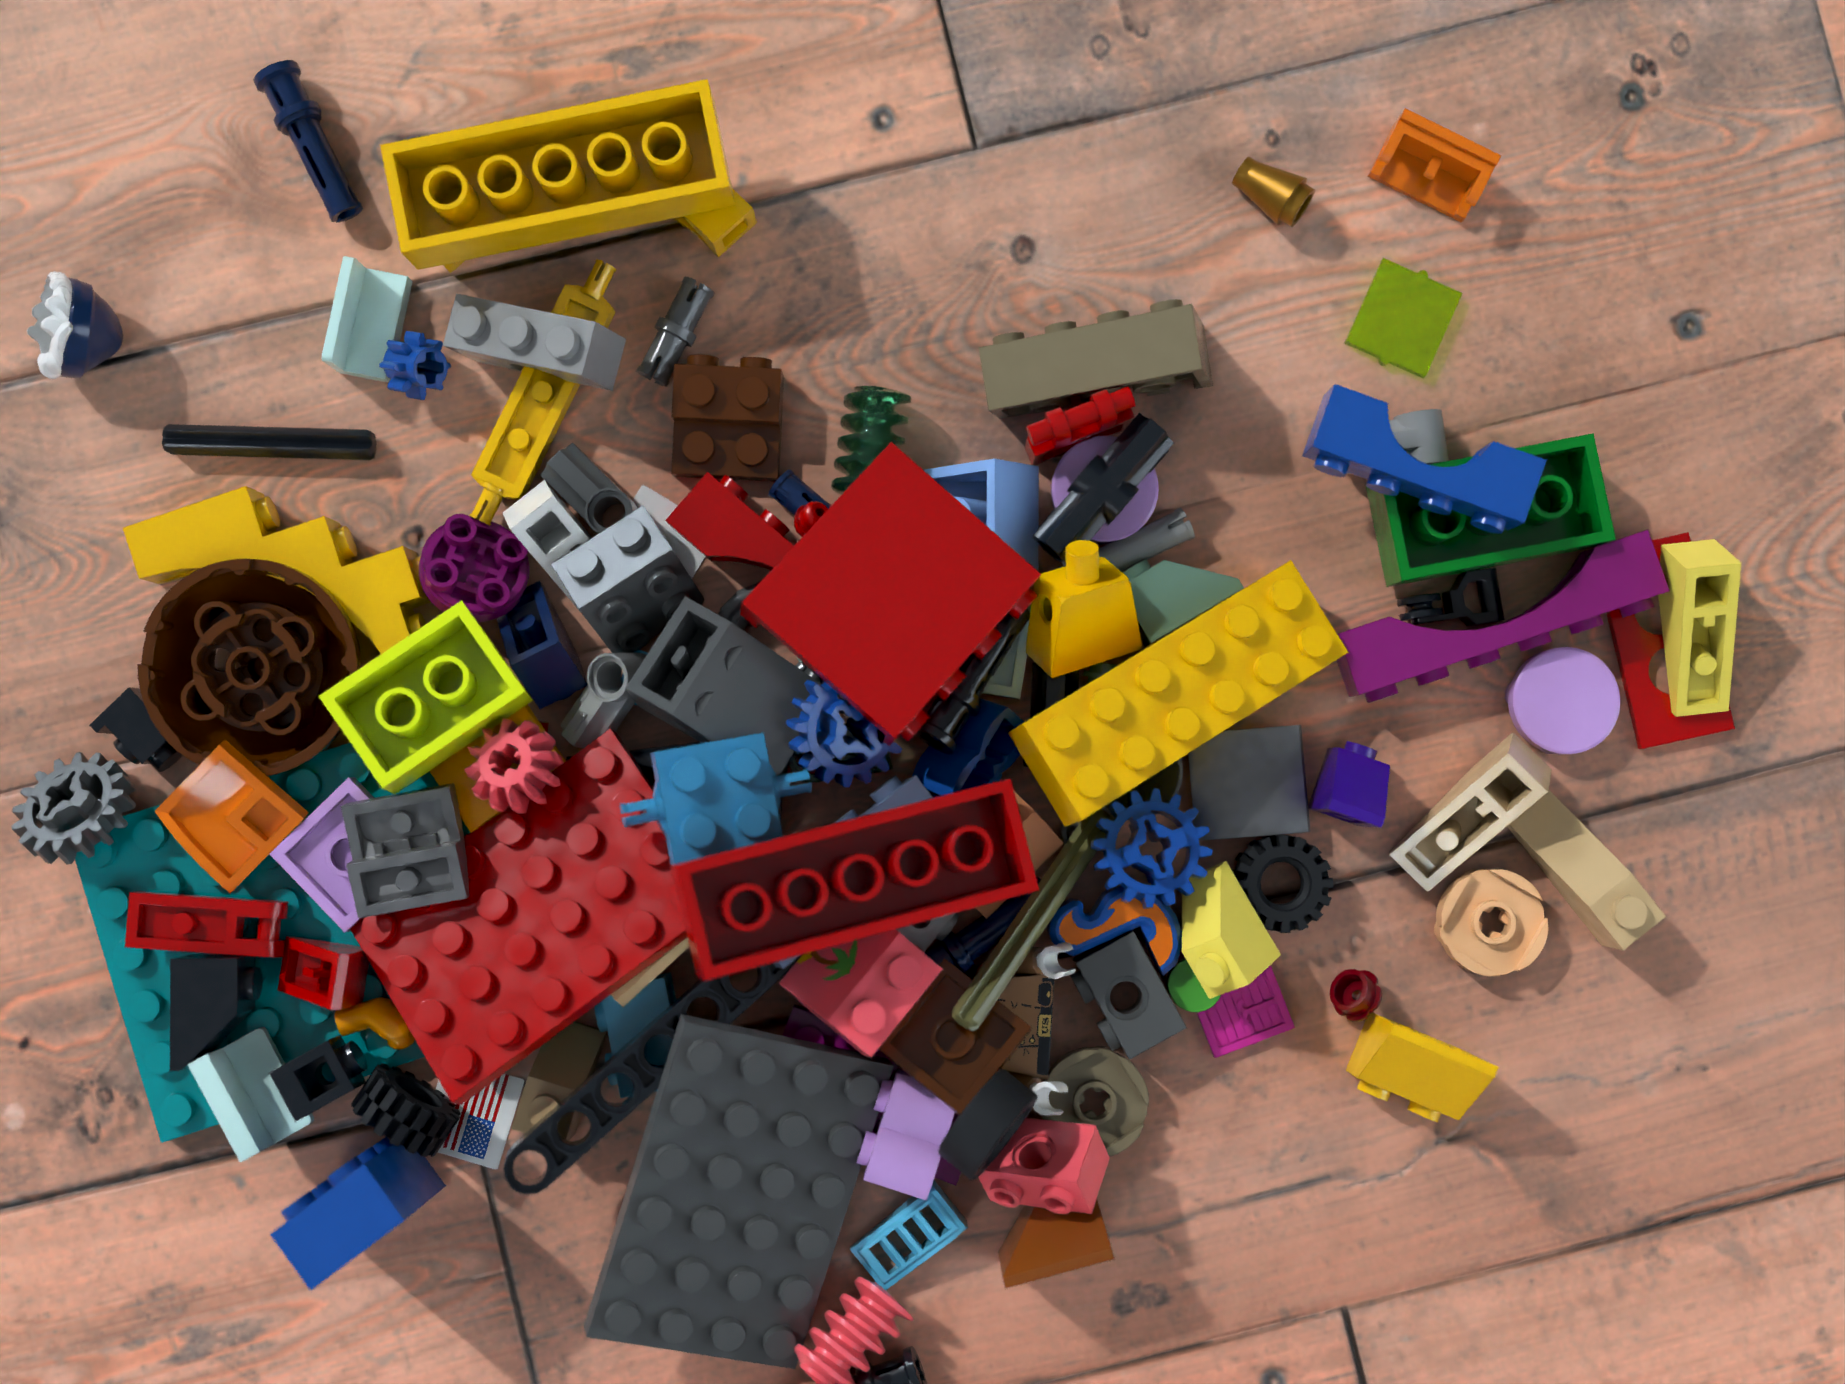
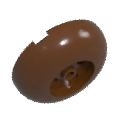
M233 559L210 564L194 571L175 584L161 598L152 611L143 631L147 633L143 645L142 664H137L138 681L144 705L152 722L164 739L176 751L188 760L200 765L226 739L264 774L270 776L291 770L308 762L324 751L338 737L342 730L319 698V695L362 667V657L358 638L348 615L336 598L323 585L300 570L281 563L260 559ZM268 575L285 578V582ZM295 585H301L304 588L308 589L310 592ZM263 618L271 620V632L275 634V637L270 641L261 640L256 633L257 623ZM219 648L226 649L230 653L226 662V671H219L215 668V655ZM257 658H261L264 664V668L261 669L263 672L262 677L254 670V663ZM295 662L300 663L305 670V680L300 686L292 684L287 678L288 667ZM249 693L258 694L263 701V709L257 711L255 716L249 715L243 708L244 697Z

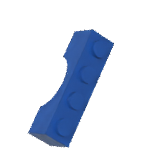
M1334 384L1324 394L1302 454L1306 458L1315 460L1314 468L1323 473L1336 477H1345L1347 472L1367 479L1366 486L1373 491L1390 496H1397L1399 491L1420 498L1418 505L1428 511L1449 515L1451 510L1472 517L1470 524L1474 527L1497 534L1503 533L1504 529L1510 530L1525 523L1547 461L1493 441L1478 450L1465 464L1453 467H1438L1425 464L1408 454L1396 440L1389 422L1387 402Z

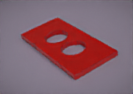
M1688 532L1655 539L1652 542L1660 562L1661 545L1691 542ZM1619 608L1606 612L1638 749L1735 729L1730 705L1729 711L1675 717L1671 712L1670 695L1657 689L1649 676L1651 658L1657 651L1664 648L1663 634H1652L1644 630L1637 622L1635 614L1622 617Z

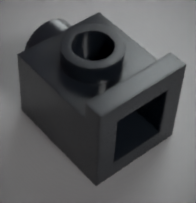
M128 687L90 724L96 733L113 734L117 738L113 742L115 748L134 764H152L158 772H162L170 768L182 757V754L176 751L155 727L144 705L140 688Z
M339 1035L271 1071L269 1074L296 1122L365 1084L366 1081L362 1072L367 1070L368 1065L359 1046L354 1041L345 1044L342 1036ZM324 1063H328L336 1078L335 1081H328L324 1078L322 1074Z

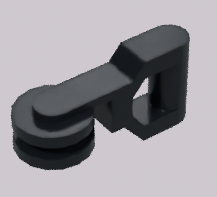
M1496 568L1458 574L1451 589L1441 593L1445 614H1443L1442 608H1433L1432 606L1433 602L1441 600L1440 593L1421 594L1397 600L1398 607H1407L1408 609L1407 613L1399 615L1400 620L1411 621L1412 625L1460 619L1466 626H1473L1505 620ZM1469 583L1477 584L1481 613L1474 614L1465 606L1463 591Z

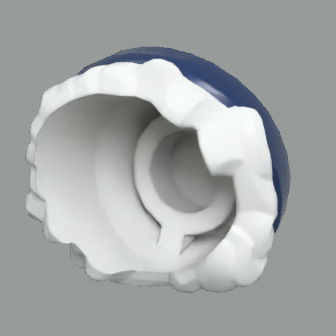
M50 272L45 280V290L40 296L42 302L32 308V316L37 319V322L34 326H30L27 329V334L39 344L41 354L37 358L40 372L45 377L56 379L61 376L79 379L86 372L113 356L120 349L123 342L122 327L113 309L93 290L92 285L78 279L68 278L62 272Z

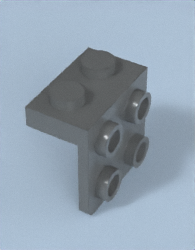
M643 505L551 564L580 612L612 653L635 652L643 648L650 639L663 631L685 596L700 605L704 603V597Z

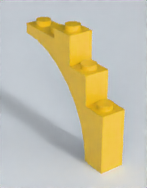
M247 486L123 527L138 577L142 580L162 584L183 579L198 569L221 561L233 559L268 560L300 570L323 585L340 603L350 621L372 641L380 654L426 625L421 613L414 614L413 608L431 603L420 583V557H418L417 552L401 546L353 562L352 558L357 556V548L353 536L346 526L341 527L339 522L322 516L276 532L275 528L280 526V518L270 497H264L263 493ZM268 575L285 582V578ZM295 585L310 592L308 589L304 588L301 585Z

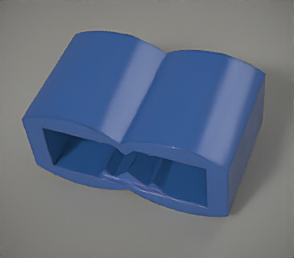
M980 698L982 700L981 710L977 716H970L955 739L957 748L954 753L948 755L929 746L917 762L912 777L917 776L932 797L1001 781L1002 772L1008 769L1020 755L1008 732L1025 722L1009 707Z

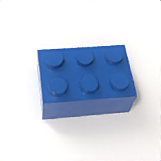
M385 1137L360 1155L352 1158L327 1177L328 1180H325L313 1190L308 1191L281 1211L287 1222L270 1235L311 1291L405 1221L446 1185L424 1156H421L417 1151L415 1154L406 1151L401 1144L397 1147L390 1143L388 1137Z

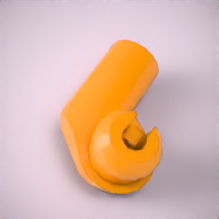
M378 997L343 1010L335 1011V1023L342 1036L370 1028L384 1040H387L391 1048L397 1050L405 1049L415 1041L393 1001L389 998Z

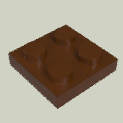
M944 958L939 964L943 970L878 1050L960 1116L987 1081L1002 1069L1032 1031V1028L998 1000L977 1030L970 1031L959 1025L952 1018L953 1008L972 980Z

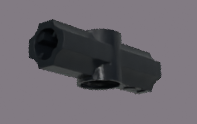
M1139 413L1102 456L1096 455L1068 488L1067 492L1069 494L1037 528L1032 538L1051 557L1066 566V546L1073 541H1090L1104 524L1108 526L1139 491L1137 488L1139 483L1148 473H1151L1169 452L1174 442L1169 438L1166 431L1152 419Z

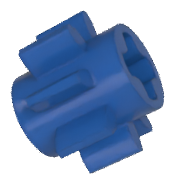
M406 331L404 342L393 340L386 342L388 349L384 355L383 362L379 363V367L383 368L388 378L391 379L387 386L389 390L405 392L408 398L425 400L426 388L443 390L442 382L445 380L451 364L447 362L444 354L440 351L443 346L442 341L426 339L424 333Z

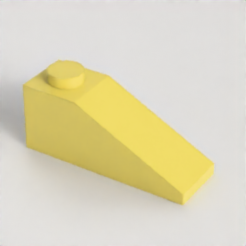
M1715 539L1661 545L1660 565L1670 591L1658 595L1671 712L1675 717L1729 711L1741 562Z

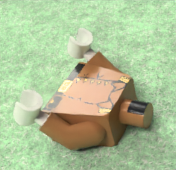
M1066 942L1046 948L1032 947L998 998L1000 1003L1032 1028V1031L1002 1069L1008 1071L1038 1096L1033 1109L1040 1115L1062 1114L1063 1110L1055 1109L1049 1103V1093L1051 1090L1060 1093L1068 1092V1087L1063 1082H1041L1039 1079H1048L1054 980L1074 974L1076 971L1075 968L1063 969L1058 964L1057 955L1059 952L1073 950V946ZM984 962L978 965L974 972V977L976 976Z

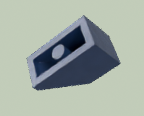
M539 580L527 586L519 603L510 612L497 618L510 667L539 709H542L556 701L570 697L574 692L586 687L588 683L578 653L543 584Z

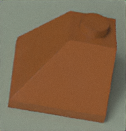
M1097 1199L1092 1214L1072 1211L1067 1214H1057L1045 1208L1024 1205L998 1251L1005 1289L1114 1259Z

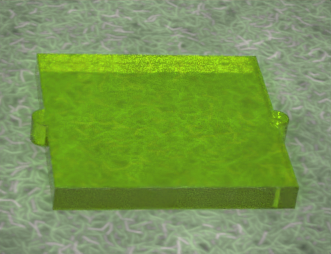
M1382 258L1344 343L1378 358L1381 366H1386L1390 363L1424 378L1427 375L1462 293L1428 278V273L1425 270L1416 273Z

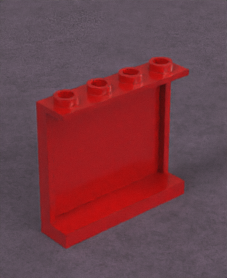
M890 442L741 602L740 615L756 629L761 624L883 732L886 735L883 741L890 746L899 735L908 742L930 718L922 709L936 694L945 701L966 677L959 668L972 653L981 660L1003 636L995 628L1009 613L1017 620L1037 598L1038 594L1031 587L1041 576V573L896 445Z

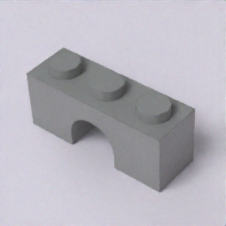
M456 293L443 346L476 362L518 371L522 370V366L550 373L565 381L613 391L626 339L594 321Z

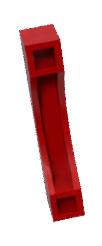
M707 472L665 520L677 533L711 562H737L771 571L794 546L784 537L790 529L767 509L759 516L749 508L744 501L750 495L726 474L718 481ZM937 694L922 709L925 713H927L930 707L932 706L933 702L938 696Z

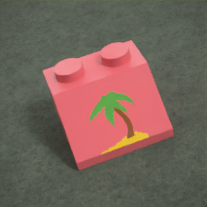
M894 929L802 954L778 984L860 1054L871 1058L943 969L904 935Z

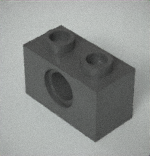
M1130 930L1072 958L1079 971L1070 975L1085 1004L1094 999L1105 1018L1096 1024L1112 1052L1121 1047L1130 1060L1187 1028L1134 931ZM1123 981L1135 983L1138 990L1136 1002L1127 1009L1113 1007L1110 1002V993L1113 987Z

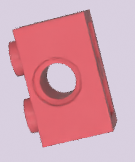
M1026 1118L1006 1146L978 1178L990 1201L1005 1207L1026 1205L1045 1208L1057 1214H1067L1071 1211L1092 1214L1110 1157L1096 1125Z

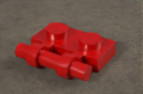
M1127 386L1112 393L1104 389L1090 395L1089 402L1063 411L1061 407L1044 413L1045 419L1027 425L1028 436L1026 438L1025 450L1031 465L1036 466L1064 455L1074 445L1093 437L1112 436L1124 431L1135 418L1131 408L1135 407L1136 404L1130 388Z

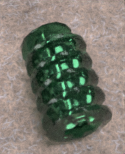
M857 386L854 387V390L857 392L848 393L844 396V406L855 413L845 414L840 420V426L852 434L843 435L838 438L837 447L849 455L835 459L834 468L847 476L832 480L831 489L842 495L890 442L896 446L905 445L906 439L892 432V426L908 424L909 418L896 412L895 405L911 403L912 397L910 395L884 387Z

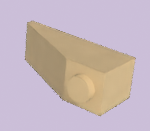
M1511 733L1476 763L1398 842L1389 855L1427 892L1430 891L1548 793L1552 769L1515 733Z
M1550 790L1507 826L1602 946L1624 951L1666 917L1634 875Z

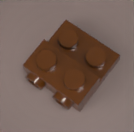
M693 354L687 356V364H674L671 414L674 420L671 474L674 477L702 478L709 472L716 479H722L725 474L734 480L776 481L779 478L784 376L781 369L772 368V360L762 357H743L740 359V367L719 366L718 357Z

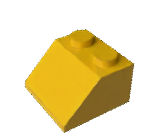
M1372 1012L1366 1018L1346 1071L1360 1079L1357 1089L1384 1101H1388L1392 1092L1410 1100L1407 1110L1438 1123L1441 1114L1459 1121L1495 1078L1499 1067L1467 1051Z

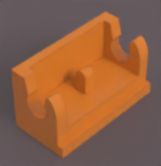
M1405 108L1392 126L1368 177L1462 222L1471 207L1475 206L1501 155Z

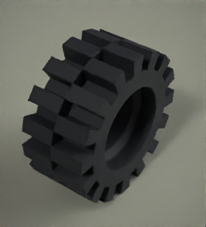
M1288 835L1262 836V839L1258 841L1253 840L1247 844L1248 848L1243 853L1239 852L1235 858V861H1237L1236 867L1231 870L1265 928L1280 933H1291L1290 930L1297 929L1301 931L1308 928L1307 924L1312 920L1318 921L1323 915L1320 912L1323 906H1329L1332 897H1328V890L1333 888V878H1329L1327 872L1331 868L1328 861L1323 860L1319 855L1322 852L1316 846L1308 844L1307 840ZM1277 862L1291 864L1298 871L1301 879V886L1297 896L1285 904L1272 903L1265 897L1261 889V878L1264 871L1270 865Z
M382 1063L375 1067L351 1103V1106L354 1107L355 1115L361 1116L360 1120L366 1126H373L375 1128L373 1132L380 1137L385 1135L390 1138V1143L397 1147L401 1144L406 1151L413 1154L417 1151L424 1157L436 1155L461 1117L460 1111L454 1108L456 1105L451 1100L444 1099L445 1095L441 1091L430 1088L431 1084L425 1080L419 1081L415 1078L414 1074L408 1071L403 1073L399 1067L393 1066L391 1068L387 1064Z

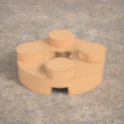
M1471 869L1465 872L1463 876L1455 879L1442 894L1437 906L1434 932L1447 955L1456 964L1470 972L1492 977L1522 970L1534 962L1547 940L1549 931L1548 918H1544V908L1540 902L1543 900L1538 890L1524 877L1503 869ZM1494 907H1497L1501 911L1498 920L1505 924L1504 928L1500 933L1490 931L1486 937L1481 932L1483 924L1479 921L1482 912L1490 913Z

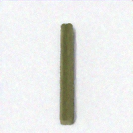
M1099 809L1079 823L1038 883L1039 890L1032 892L954 1006L952 1018L959 1025L970 1031H975L979 1028L1096 854L1097 850L1091 848V842L1096 839L1105 838V833L1095 826L1100 818L1113 821L1114 817L1112 815H1109L1103 809Z

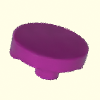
M454 514L445 521L444 525L440 526L429 536L423 547L419 562L420 583L428 599L442 612H445L462 600L478 622L491 621L510 612L521 600L530 574L528 550L512 532L500 524L492 521L489 526L479 521V519L471 518L468 515Z

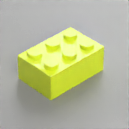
M462 600L319 695L325 707L382 789L393 794H397L482 736V728L492 729L501 723L502 719H507L533 701Z

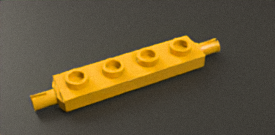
M596 259L584 287L565 284L551 313L594 321L608 328L616 312L603 295L617 269L608 263L605 264L602 260ZM524 366L471 473V476L484 489L472 513H470V517L479 519V521L490 526L503 497L519 500L527 494L580 384L565 381L550 373Z

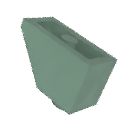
M1147 559L1123 572L1131 583L1141 641L1145 647L1244 588L1238 578L1163 560L1151 567Z

